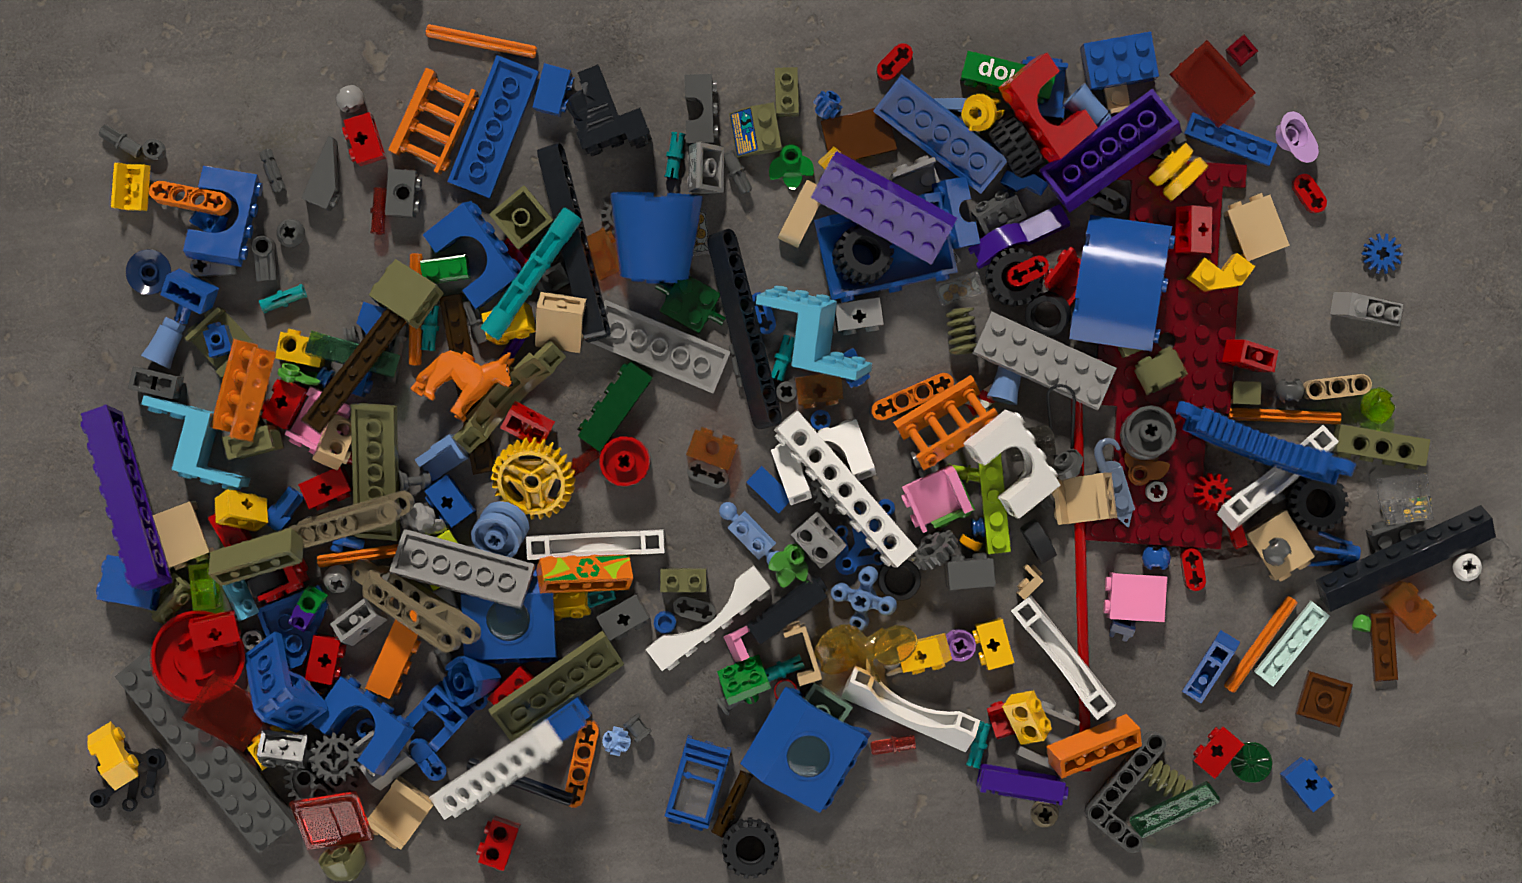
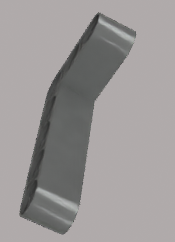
M1149 731L1141 738L1142 746L1129 752L1085 806V815L1088 819L1129 853L1139 852L1143 847V840L1134 829L1114 814L1113 811L1165 750L1166 740L1156 731ZM1153 737H1158V746L1155 748H1150V739ZM1144 755V763L1135 765L1136 756ZM1129 772L1131 775L1129 781L1122 783L1120 781L1121 774ZM1111 789L1115 790V798L1107 800L1105 797L1106 792ZM1095 807L1102 809L1098 817L1091 816V811ZM1114 821L1118 822L1119 828L1114 832H1110L1108 829L1109 824ZM1130 836L1136 837V843L1133 846L1126 845V840Z

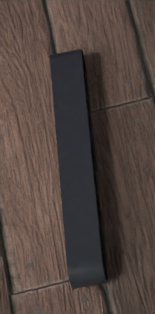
M559 142L538 149L537 156L553 219H556L563 207L582 219L566 153L562 144ZM582 220L568 242L561 248L573 297L586 299L582 333L586 342L590 343L610 337L611 330Z
M725 229L709 235L707 245L751 419L757 429H765L779 425L782 421V413L738 239L733 230Z

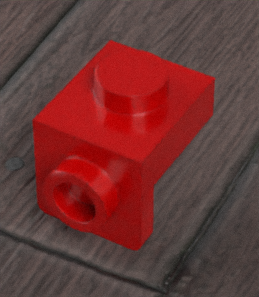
M1003 701L995 702L990 705V708H987L996 739L1015 734L1002 707L1004 705Z

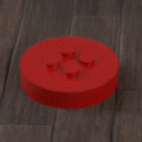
M189 611L179 614L165 623L154 639L150 651V667L153 677L166 694L178 701L190 704L214 701L226 694L234 686L242 673L245 662V649L242 639L237 641L236 645L230 647L219 645L208 652L194 651L188 627L189 619L215 613ZM216 628L212 629L215 636H218L219 632L216 631Z

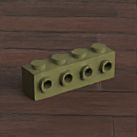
M292 528L212 551L210 552L208 575L220 586L302 563L303 539Z

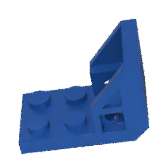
M273 632L245 654L253 709L263 722L297 733L328 710L324 699L305 678L289 671L281 633Z

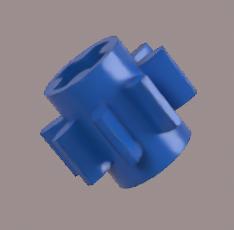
M821 91L813 101L817 105L815 112L824 119L829 117L834 119L843 108L839 105L841 98L833 91H827L826 93Z

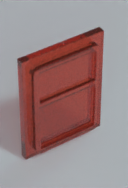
M1208 40L1195 49L1187 59L1181 62L1169 74L1218 128L1256 94Z
M213 673L182 717V720L243 752L264 724L254 712L251 693Z
M357 791L296 800L289 803L307 850L374 839Z

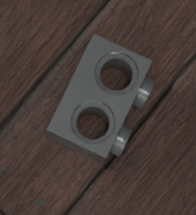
M133 367L128 389L170 399H180L184 377L141 367Z

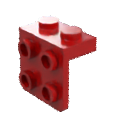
M1072 247L1067 251L1063 250L1057 259V265L1054 269L1050 268L1043 278L1046 290L1063 296L1070 308L1077 299L1075 295L1081 259L1078 258L1075 249Z
M302 558V563L283 568L290 583L257 597L258 600H265L266 603L283 597L284 591L288 594L305 587L304 582L308 581L309 577L306 573L308 567L304 559Z

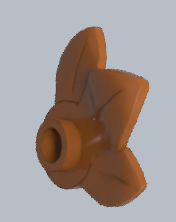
M1127 452L1125 453V463L1129 468L1128 478L1135 485L1141 486L1149 480H1159L1169 470L1170 464L1158 461L1159 456L1155 459L1144 461L1135 459ZM1137 470H1141L1144 474L1141 479L1135 476Z

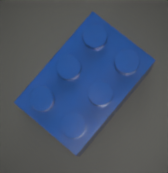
M1151 31L1084 43L1080 47L1086 85L1091 92L1121 85L1154 81L1159 77Z

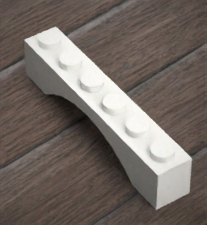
M1322 425L1307 437L1301 445L1331 452L1339 441ZM1274 466L1265 475L1226 502L1217 515L1233 531L1300 476L1280 470Z
M664 529L527 536V560H535L547 556L567 557L575 555L581 557L590 555L665 553Z
M753 565L736 578L729 601L713 620L689 632L664 634L649 645L646 651L662 671L666 668L670 671L680 663L677 659L684 654L688 657L698 649L696 647L698 643L702 640L704 643L711 640L715 636L714 631L720 626L722 629H725L733 622V616L737 613L743 615L752 607L749 604L755 599L760 602L770 593L767 590L771 588L770 585Z
M1032 595L1011 610L1023 627L1058 666L1082 702L1097 720L1115 707V700Z
M856 665L846 682L841 696L843 699L964 752L968 750L975 739L980 720L960 711H936L912 704L887 688L876 674Z

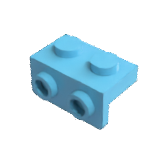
M245 580L222 586L232 609H234L237 615L238 622L259 613Z

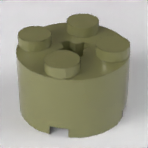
M1171 346L1158 352L1159 354L1154 359L1149 356L1135 365L1136 369L1134 372L1146 395L1166 388L1175 383V379L1179 377L1182 379L1188 375L1176 350H1173Z

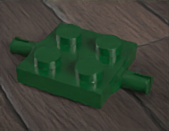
M689 276V279L677 280V283H674L671 287L661 281L655 286V289L666 294L665 302L660 309L662 314L698 334L704 324L710 319L721 326L723 325L726 317L715 312L716 303L720 298V293L691 276Z

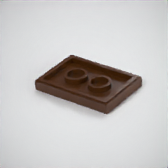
M875 108L820 121L827 152L835 147L852 160L897 150L892 125L873 112Z

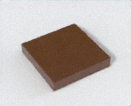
M1308 670L1295 714L1340 728L1353 684Z

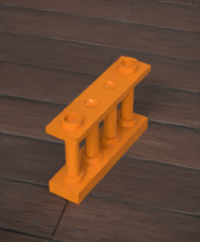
M425 68L388 151L399 157L402 152L415 155L436 165L434 172L441 175L450 166L451 160L449 157L471 109H476L479 98L477 97L478 92L472 88L469 95H466L438 82L436 72ZM430 90H436L464 103L460 115L458 116L430 103L429 99H427ZM427 111L454 123L455 125L450 136L419 123L417 118L420 112ZM417 131L445 144L441 156L438 157L410 144L408 138L411 132Z
M233 339L210 427L230 432L229 437L253 441L276 352L258 348V345L255 343Z
M971 375L893 422L902 439L905 440L911 437L919 449L920 453L915 456L923 470L936 465L942 459L964 447L963 443L998 416L995 408L987 412L976 397L981 393ZM969 401L979 417L967 424L957 408ZM948 413L960 428L950 435H947L938 422V419ZM928 425L931 426L940 441L930 447L926 445L918 431Z

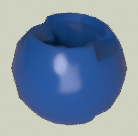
M1147 547L1143 552L1142 561L1147 569H1152V567L1156 566L1160 567L1161 570H1165L1170 564L1171 556L1166 547H1160L1159 550Z

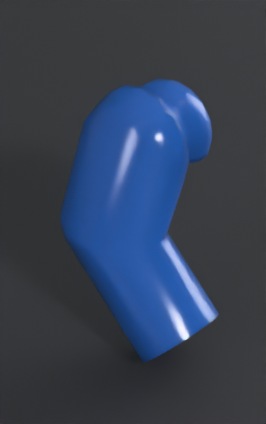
M353 536L335 539L331 541V550L340 553L343 551V546L361 550L364 547L365 539Z

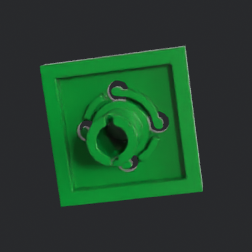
M759 654L717 671L728 705L745 699L746 703L753 704L751 696L754 702H757L759 700L758 693L771 689Z

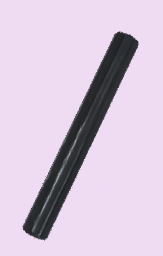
M471 758L467 763L466 769L470 770L482 761ZM515 775L517 779L509 784L510 786L566 806H570L574 799L572 793L525 776L518 778Z

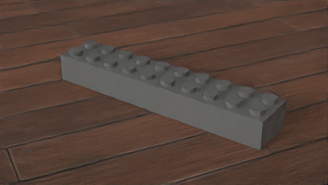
M149 648L118 673L115 678L259 854L296 824L299 819L204 703L190 704L178 701L170 697L159 687L151 671V648Z

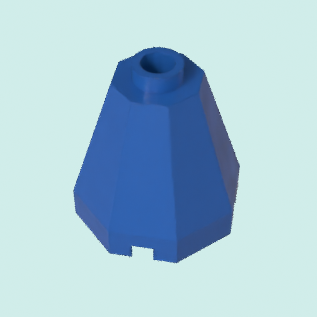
M465 656L457 657L448 663L445 671H448V675L443 678V685L448 699L452 702H458L457 705L461 707L469 706L500 686L501 682L498 668Z

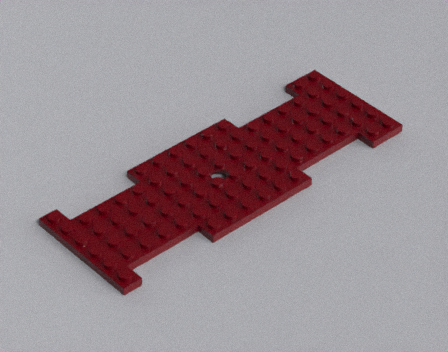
M1146 158L1116 179L1131 181L1128 220L1172 226L1171 235L1175 236L1176 207L1191 205L1212 207L1211 253H1175V242L1174 248L1168 250L1164 278L1168 279L1166 292H1161L1156 329H1160L1159 336L1166 332L1174 336L1175 345L1172 349L1176 350L1188 373L1187 376L1182 379L1179 377L1175 379V383L1146 395L1134 372L1136 369L1135 365L1149 356L1154 359L1159 354L1158 352L1163 350L1158 343H1153L1152 351L1141 350L1123 358L1117 346L1097 343L1096 359H1102V362L1116 368L1101 405L1116 406L1114 440L1119 443L1121 449L1116 450L1115 446H1113L1112 461L1120 463L1123 468L1135 510L1132 512L1129 527H1126L1118 518L1087 521L1085 540L1221 549L1223 520L1217 515L1221 506L1218 504V511H1213L1212 506L1209 510H1204V503L1202 505H1197L1196 503L1201 497H1193L1194 492H1199V489L1193 487L1194 484H1202L1199 481V477L1203 476L1206 441L1182 430L1185 418L1182 417L1180 421L1174 423L1176 428L1174 442L1158 459V461L1170 464L1168 472L1159 480H1149L1146 484L1138 486L1133 484L1128 478L1129 468L1124 459L1126 451L1121 445L1120 431L1126 418L1139 408L1146 406L1160 408L1167 401H1176L1178 403L1183 401L1195 405L1202 410L1207 408L1214 410L1216 413L1229 414L1231 408L1233 365L1222 362L1226 340H1235L1239 286L1204 292L1189 281L1187 276L1198 261L1203 258L1218 266L1223 187L1246 188L1247 165L1205 162L1208 167L1186 189L1170 201L1163 194V189L1171 180L1168 179L1162 185L1156 186L1149 179V176L1158 168L1163 159ZM1141 470L1135 472V476L1139 479L1144 475ZM1158 481L1166 486L1167 495L1164 500L1154 502L1146 497L1145 489L1150 482ZM1154 485L1155 488H1151L1150 493L1154 494V498H1158L1157 495L1161 496L1162 490L1158 489V485Z

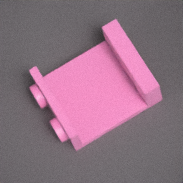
M310 386L306 393L309 396L291 430H287L285 435L290 437L289 442L299 447L302 444L309 447V452L314 455L322 433L318 434L301 422V419L323 391ZM344 403L336 414L349 419L351 416V406Z
M952 464L902 487L904 495L901 496L906 508L911 507L913 512L910 518L915 528L919 526L923 533L927 532L926 524L960 508L965 514L973 510Z
M1109 572V577L1105 578V591H1108V600H1104L1103 612L1107 613V618L1165 622L1167 576Z

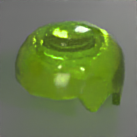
M1382 387L1370 389L1361 399L1360 410L1362 415L1377 425L1385 423L1395 411V405L1391 401L1393 395Z

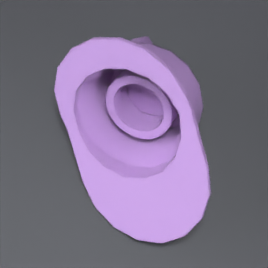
M1294 111L1287 112L1283 116L1281 124L1276 127L1275 137L1278 145L1282 149L1290 151L1295 158L1302 162H1313L1319 153L1316 139L1303 116Z

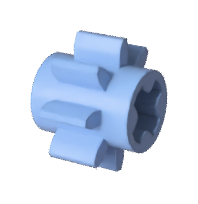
M613 726L612 731L608 730L604 734L602 743L605 751L610 752V755L620 756L621 752H626L629 749L631 739L628 731Z

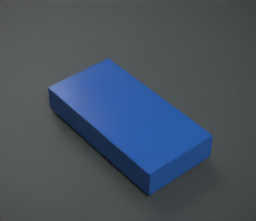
M762 466L746 481L777 513H780L789 503L785 488Z

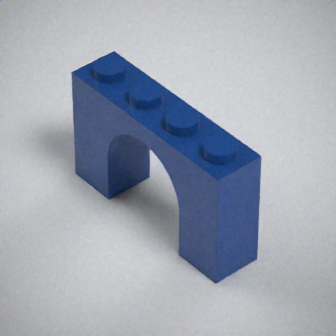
M203 166L198 187L223 193L229 200L238 205L239 214L233 226L220 233L188 229L183 251L189 259L242 267L243 260H246L248 256V246L246 245L248 238L251 239L253 235V225L251 224L253 217L256 218L258 213V204L256 202L258 196L262 195L263 184L260 182L257 174Z
M469 201L459 205L425 232L423 236L435 253L445 251L463 236L473 237L483 245L487 254L486 269L479 278L462 290L476 309L486 305L508 288L521 271V266L509 255L506 244L494 234L493 226L484 220L478 205Z
M340 677L324 699L328 710L313 720L311 724L325 735L332 736L333 733L337 735L353 713L361 709H368L375 721V732L370 743L357 761L372 773L384 776L415 730L409 726L411 722L401 715L397 717L393 714L394 709L384 702L382 704L376 700L378 698L376 694L360 688L362 684L353 677H350V679Z
M578 696L545 720L562 742L585 726L587 723L586 719L592 713L582 698Z

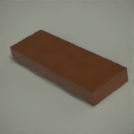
M1394 612L1369 613L1371 620L1370 637L1373 680L1375 682L1398 680Z

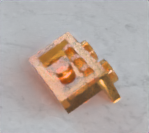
M604 227L600 228L599 231L587 236L595 271L601 281L618 273L619 263L617 252L613 246L616 240L612 231H606Z

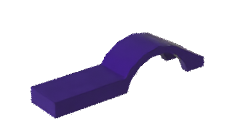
M1059 204L1021 223L1007 224L991 231L980 239V244L968 248L970 255L975 253L978 259L976 266L980 269L989 265L991 260L1002 251L1019 244L1029 246L1069 227L1070 221Z

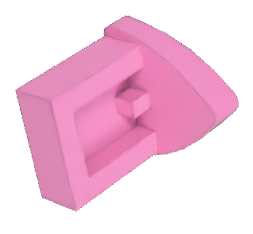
M747 625L724 636L734 662L750 658L741 639V636L750 632Z

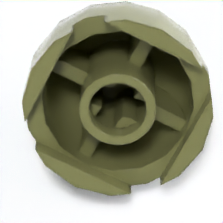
M347 838L335 843L338 847L332 851L329 848L326 849L318 860L326 876L334 881L350 882L355 880L366 863V855L361 843L356 838Z

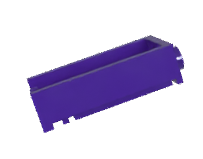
M984 763L980 764L976 782L980 792L986 793V790H990L992 794H995L996 791L998 795L1052 804L1057 802L1058 805H1062L1063 800H1067L1068 786H1065L1066 782L1060 776Z

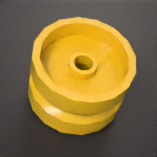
M1184 143L1175 152H1171L1149 176V179L1156 186L1162 185L1168 179L1171 180L1163 189V194L1170 201L1186 189L1208 167L1200 157L1195 158L1188 165L1186 164L1194 152L1187 143Z

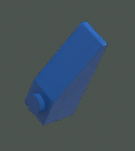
M1220 630L1182 692L1202 704L1234 655L1240 641Z

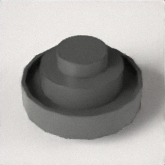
M1075 449L1060 453L1052 465V468L1058 475L1057 478L1059 480H1066L1076 477L1081 471L1083 457Z

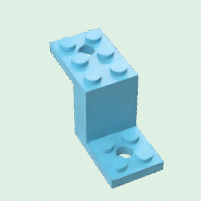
M774 286L773 289H767L765 292L757 295L756 304L798 313L792 367L857 380L871 372L872 363L866 362L863 357L854 356L848 358L844 357V354L840 352L830 353L837 301L830 300V296L821 294L811 296L808 295L809 292L803 290L787 291L788 288L784 286Z
M156 396L143 397L142 405L148 406V411L159 414L171 412L170 417L181 420L185 419L171 469L178 471V476L188 479L200 477V482L211 485L222 483V488L233 491L249 486L251 478L207 466L217 429L210 427L214 412Z

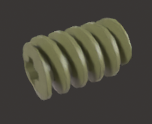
M974 307L952 309L951 312L946 314V317L953 319L947 323V326L954 328L947 333L949 336L954 337V339L948 341V344L955 346V348L949 350L950 354L963 355L973 353L971 349L976 347L977 343L970 340L977 337V335L970 333V330L976 328V325L969 324V321L975 319V316L968 315V312L973 311Z
M1157 759L1140 779L1143 782L1149 778L1148 786L1157 783L1155 789L1157 792L1164 788V797L1171 793L1170 801L1172 802L1179 798L1178 806L1187 799L1193 787V781L1190 779L1185 781L1184 775H1178V771L1175 769L1170 771V766L1168 764L1163 765V761Z

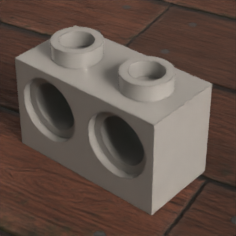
M815 512L791 534L796 543L805 550L820 569L847 546L818 512Z

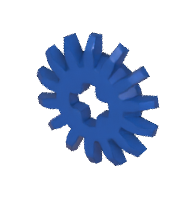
M1376 234V241L1370 237L1371 245L1365 243L1363 247L1368 248L1367 252H1362V255L1368 256V259L1363 262L1364 264L1371 263L1368 268L1369 270L1376 267L1377 274H1379L1381 269H1384V274H1387L1388 267L1393 271L1396 269L1393 264L1394 262L1401 263L1396 258V256H1403L1402 252L1396 251V249L1401 247V244L1394 246L1395 237L1388 241V234H1385L1384 239L1381 238L1380 234ZM1384 247L1386 248L1385 252L1389 253V256L1380 260L1377 250L1379 251Z

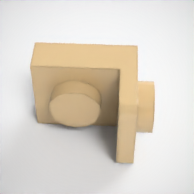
M1127 85L1103 89L1106 109L1111 116L1117 115L1130 105Z
M1028 564L1023 566L1032 576L1030 579L1024 578L1017 586L1019 590L1016 593L1023 600L1044 581L1040 577L1043 573L1034 564L1031 567Z

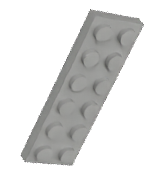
M607 300L604 301L611 335L610 337L590 343L714 394L731 353L730 351Z
M994 312L990 313L972 353L1047 388L1055 384L1068 385L1075 392L1076 401L1095 410L1100 408L1116 370L1115 367ZM1058 387L1053 389V391L1072 399L1071 392L1066 388Z
M404 529L389 572L397 576L522 609L535 570V564Z

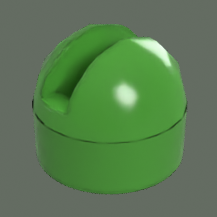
M1363 614L1356 616L1352 629L1370 632V618Z

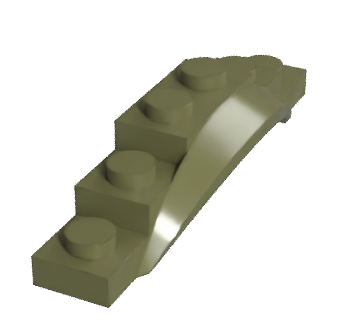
M550 340L534 356L529 352L514 368L509 367L513 386L505 387L499 383L494 384L480 398L481 401L466 415L468 422L453 438L470 454L480 443H483L505 418L514 401L520 402L538 384L550 376L566 356Z

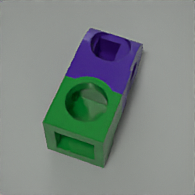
M312 585L307 587L295 606L288 624L302 632H306L328 595Z

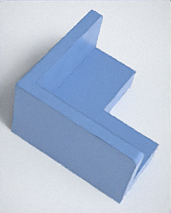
M455 434L447 435L432 445L431 449L414 459L419 467L429 471L431 481H435L470 458L467 451L453 438Z

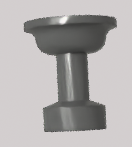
M399 470V491L407 492L409 486L420 485L422 489L431 487L429 471H421L419 476L407 477L404 472Z

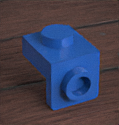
M194 211L189 222L205 232L220 233L225 230L228 218L224 215L217 216Z

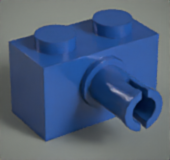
M177 269L167 274L160 295L179 304L174 320L178 322L180 318V324H188L191 311L202 314L213 308L219 287L186 271Z

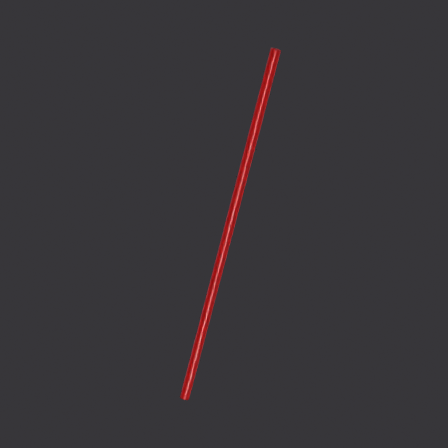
M1076 401L1074 449L1082 455L1083 463L1081 471L1076 477L1084 476L1083 404ZM1086 522L1074 523L1077 654L1089 667ZM1078 695L1080 733L1090 729L1091 723L1090 710ZM1089 767V768L1084 769V770H1082V771H1083V772L1092 771V767Z

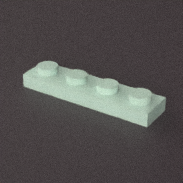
M1310 601L1254 672L1271 686H1274L1330 615Z

